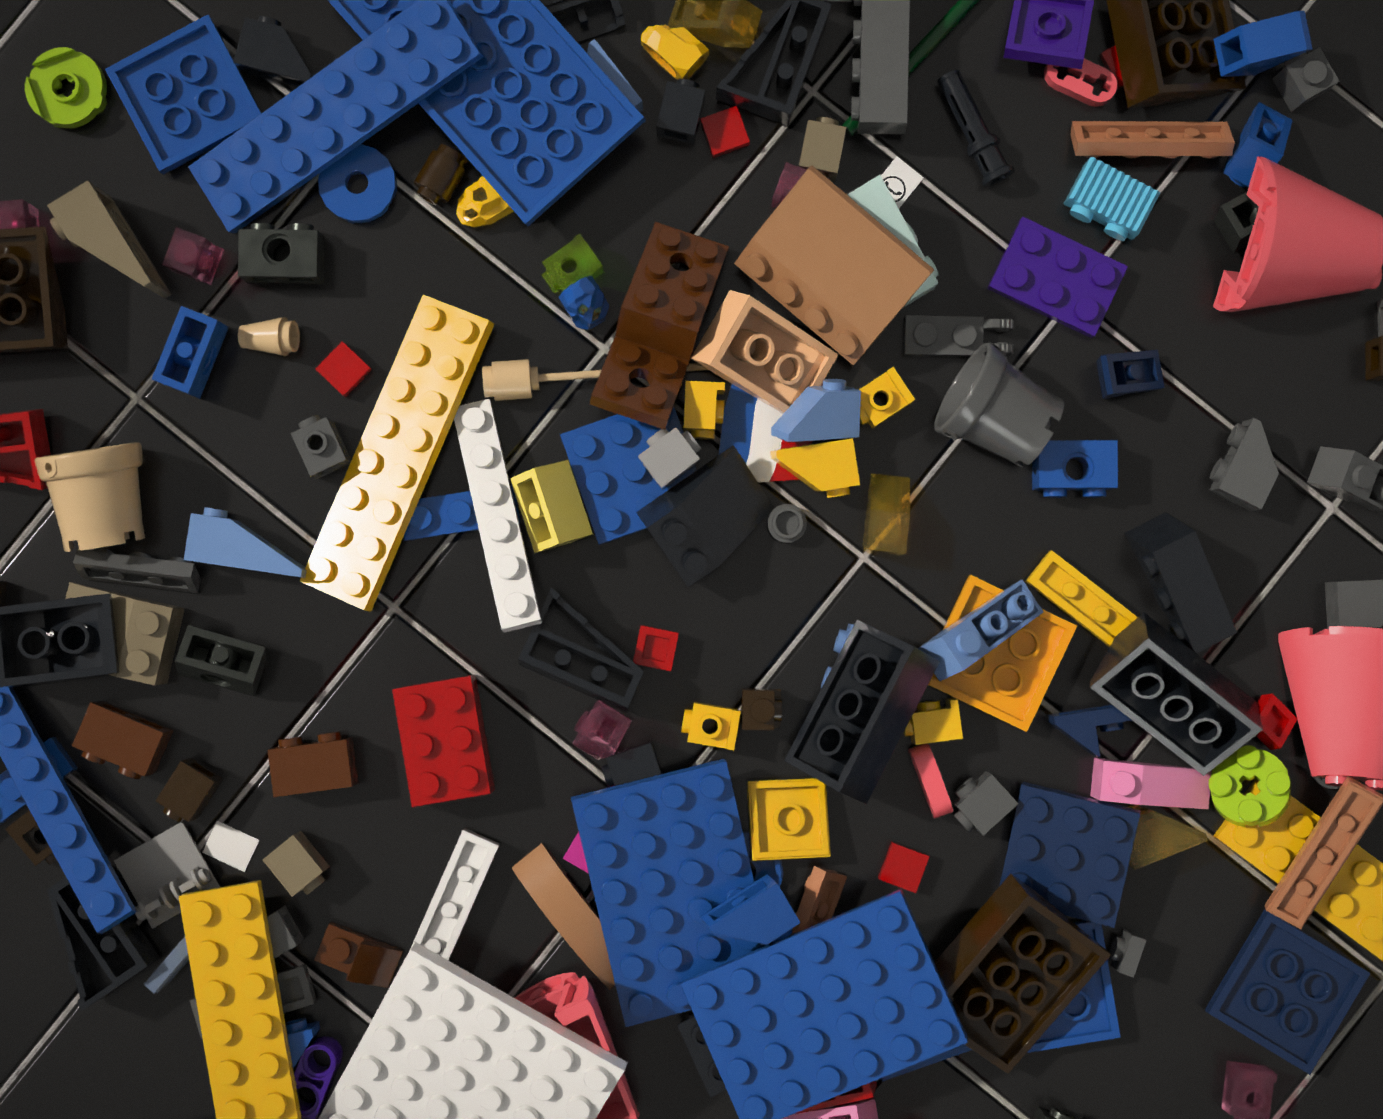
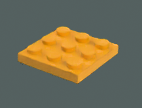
M969 575L943 630L1004 590L973 575ZM1042 609V614L967 669L942 681H939L935 674H933L928 685L1027 732L1077 625Z

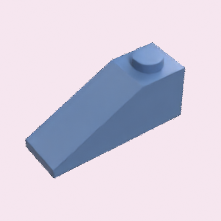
M204 507L203 515L191 513L184 560L302 578L306 577L307 570L303 565L240 521L227 519L228 511Z

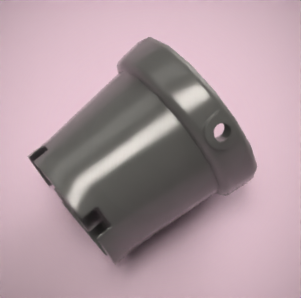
M988 342L982 344L971 355L955 377L939 407L934 426L935 431L955 441L962 438L1023 468V464H1031L1049 442L1054 433L1049 430L1051 425L1050 416L1060 421L1065 404L1062 399L1050 393L1008 362L1006 353L993 343Z

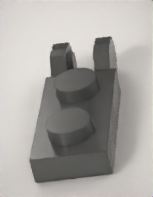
M905 315L904 356L971 357L983 344V331L1008 332L1014 330V320H984V317ZM1007 342L993 343L1004 351L1006 355L1014 354V345Z

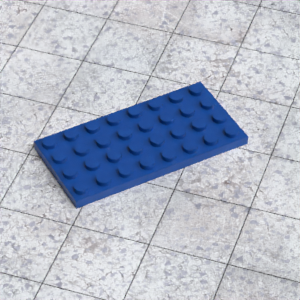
M418 0L328 1L359 37L364 40ZM450 0L484 57L419 102V104L528 227L646 120L540 0Z

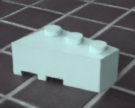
M881 175L876 176L847 194L934 269L904 307L934 290L938 285L936 279L939 276L938 270L929 256L924 257L917 244L918 239L915 232L905 222Z

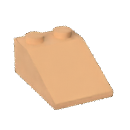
M730 290L691 359L784 414L808 386H821L839 354L752 296Z

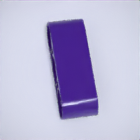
M323 1036L314 1040L302 1054L294 1076L302 1119L319 1118L343 1057L342 1046L333 1037ZM314 1050L327 1052L331 1060L330 1065L321 1066L317 1064L313 1056ZM308 1087L312 1089L316 1095V1102L308 1103L302 1100L299 1095V1088Z

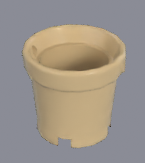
M139 442L35 458L34 462L40 480L46 481L65 552H70L74 549L73 541L75 540L78 542L80 551L126 543L125 539H130V531H134L136 541L145 538L138 467L143 463L142 446Z

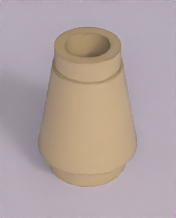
M286 317L241 325L238 330V342L242 349L287 356L290 352H296L299 348V327L296 321H289Z

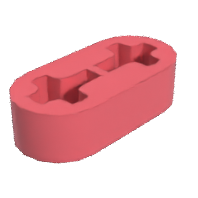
M1084 59L1082 69L1068 68L1067 72L1078 77V79L1071 75H1066L1063 80L1057 77L1058 70L1053 68V66H1059L1048 64L1045 66L1044 78L1048 86L1089 106H1103L1116 93L1117 79L1114 74L1087 59ZM1097 79H1101L1104 81L1102 88L1107 90V92L1102 91L1099 96H1096L1092 93L1093 86L1083 80L1095 83Z
M921 744L910 748L909 754L934 819L952 813L953 807L929 744Z

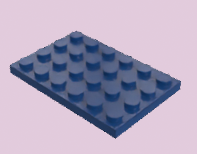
M725 759L571 797L625 1027L692 1010L681 987V983L684 980L767 946L765 944L713 934L700 918L754 883L728 765Z
M902 889L688 978L681 983V987L739 1119H782L968 1043V1037Z

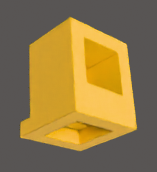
M894 367L859 389L861 390L860 423L864 425L868 422L873 429L915 400ZM877 392L884 393L888 399L887 404L884 406L875 404L874 394Z
M686 381L684 432L687 430L691 432L694 439H715V423L723 424L724 400H716L717 394L724 395L725 382Z
M946 698L945 707L940 706V700L918 703L917 710L914 711L903 732L904 736H911V742L915 745L963 739L958 699Z
M694 702L693 710L685 709L681 732L688 733L687 742L734 750L741 711L740 709ZM711 718L717 722L718 728L714 733H706L703 730L702 724L706 719Z

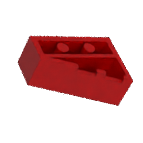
M43 409L0 414V482L29 486V488L38 490L47 489L46 481L40 480L34 462L37 457L51 455Z

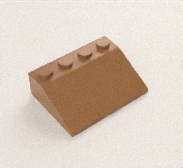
M813 165L807 169L734 263L853 366L934 271L930 265Z

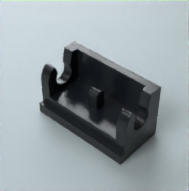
M540 0L578 44L626 28L619 0Z

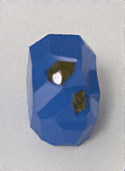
M592 275L576 281L559 296L563 307L577 328L591 330L605 321L609 303Z

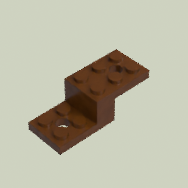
M655 222L621 306L615 337L592 392L589 405L664 430L666 429L698 342L704 316L729 246ZM683 263L689 269L687 271H679L673 268L671 264ZM633 378H643L650 385L640 388L633 385L630 380Z

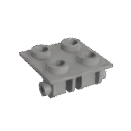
M184 822L176 824L114 860L138 903V906L135 907L137 918L140 921L147 919L152 929L181 913L178 896L220 887Z

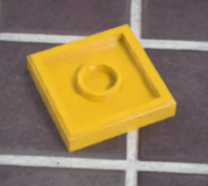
M816 778L747 782L751 861L831 857L826 784Z

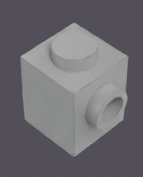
M675 427L670 432L667 429H661L646 441L650 447L638 455L641 463L663 490L700 462V458L696 453L701 450V447L688 430L681 434Z

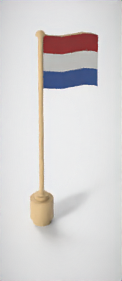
M529 359L492 362V366H482L485 398L494 397L495 401L532 398V390H539V382L598 378L601 370L538 374V366L530 367ZM690 363L686 372L708 369L699 363ZM731 384L724 406L718 455L734 445L758 483L799 480L773 461L770 451L811 445L812 441L787 442L772 436L771 427L783 413Z

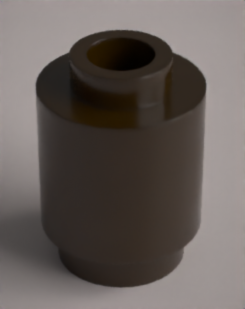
M440 144L437 151L432 150L413 182L419 188L416 194L437 206L439 201L448 203L466 172L464 166L468 160L451 147Z

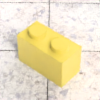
M569 460L535 467L510 478L534 553L563 546L593 534Z

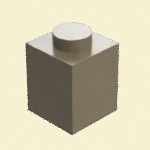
M817 117L816 121L808 120L797 174L803 175L813 165L830 181L835 182L847 127L839 126V121L828 117Z
M302 831L292 835L263 859V862L292 897L301 890L306 895L310 894L325 881L321 874L330 867Z

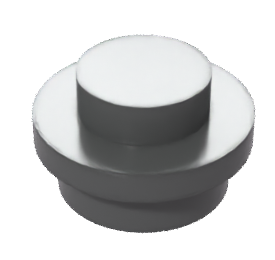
M793 504L777 506L768 518L770 534L776 540L783 543H791L802 537L807 527L804 512Z

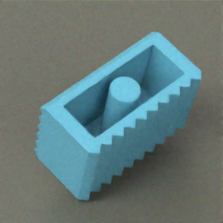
M1090 157L1082 167L1064 205L1071 208L1069 213L1076 219L1086 223L1094 220L1106 226L1104 232L1112 238L1120 241H1125L1126 238L1133 240L1139 235L1160 192L1151 186H1147L1145 183L1139 182L1130 175L1118 171L1109 164H1105L1095 157Z

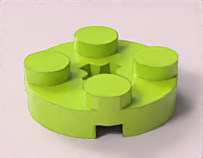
M59 47L42 53L33 62L34 68L30 73V77H26L25 95L33 111L54 127H80L93 120L97 114L102 113L106 108L107 83L105 76L98 64L87 55L71 48ZM67 79L71 84H75V89L72 90V94L68 97L64 94H57V90L62 88L61 81Z
M1250 745L1242 746L1212 770L1208 785L1213 804L1219 814L1234 825L1243 827L1245 825H1259V827L1269 825L1279 819L1289 806L1291 782L1285 765L1268 751L1257 749ZM1246 779L1249 781L1253 779L1258 780L1259 794L1255 796L1249 792L1244 796L1240 793L1243 789L1241 783Z

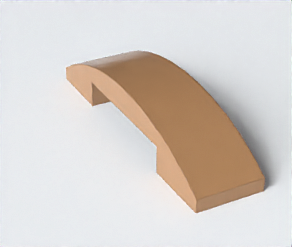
M542 842L512 867V870L564 940L610 990L615 986L599 915L567 877V872Z

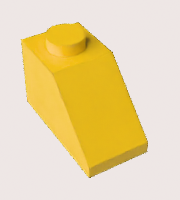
M853 438L770 451L773 461L814 491H826L827 498L849 495V487L860 485Z

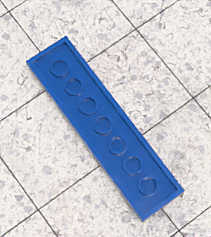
M418 0L192 163L188 168L227 231L235 234L239 229H242L483 58L484 55L450 0Z

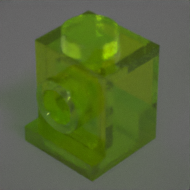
M578 234L574 237V240L542 262L546 271L541 276L555 294L559 290L563 292L567 287L586 276L592 275L594 279L604 273V269L581 234ZM568 260H572L577 264L575 271L572 273H566L562 270L563 263Z

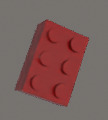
M476 674L392 689L412 807L491 794L495 790Z

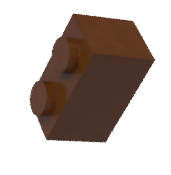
M105 701L90 702L72 747L82 750L81 756L89 761L98 764H104L105 761L111 762L119 766V773L130 778L140 779L141 776L145 777L156 773L174 730Z
M341 731L318 734V742L303 744L302 737L278 740L279 747L267 750L273 797L347 788L359 784L353 737L342 738Z

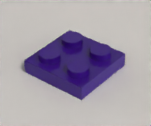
M1014 0L1004 58L1082 69L1094 0Z

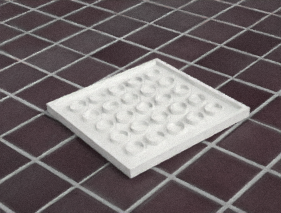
M415 942L318 1119H596L624 1073L628 1062Z

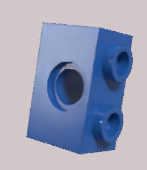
M181 306L152 380L200 399L229 327L214 318Z
M1049 440L1042 452L1032 462V490H1043V497H1067V490H1082V497H1106V490L1118 488V440ZM1070 459L1079 461L1083 466V475L1079 480L1070 478L1066 472V465Z

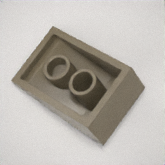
M87 180L47 205L54 216L50 223L63 241L68 239L75 248L80 246L164 299L171 296L170 291L113 198Z
M69 582L65 599L108 593L112 595L119 673L108 675L154 686L167 684L185 608Z

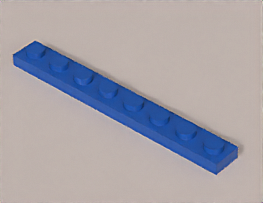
M0 687V757L97 933L103 934L135 914L137 910L14 689Z

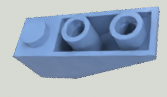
M1021 579L945 628L918 649L940 661L934 674L939 681H942L967 669L1042 614L1043 610Z

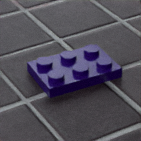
M1022 216L987 289L1093 338L1103 321L1128 266Z

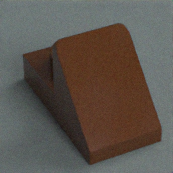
M331 921L328 924L314 961L347 973L346 980L349 982L389 988L404 950Z

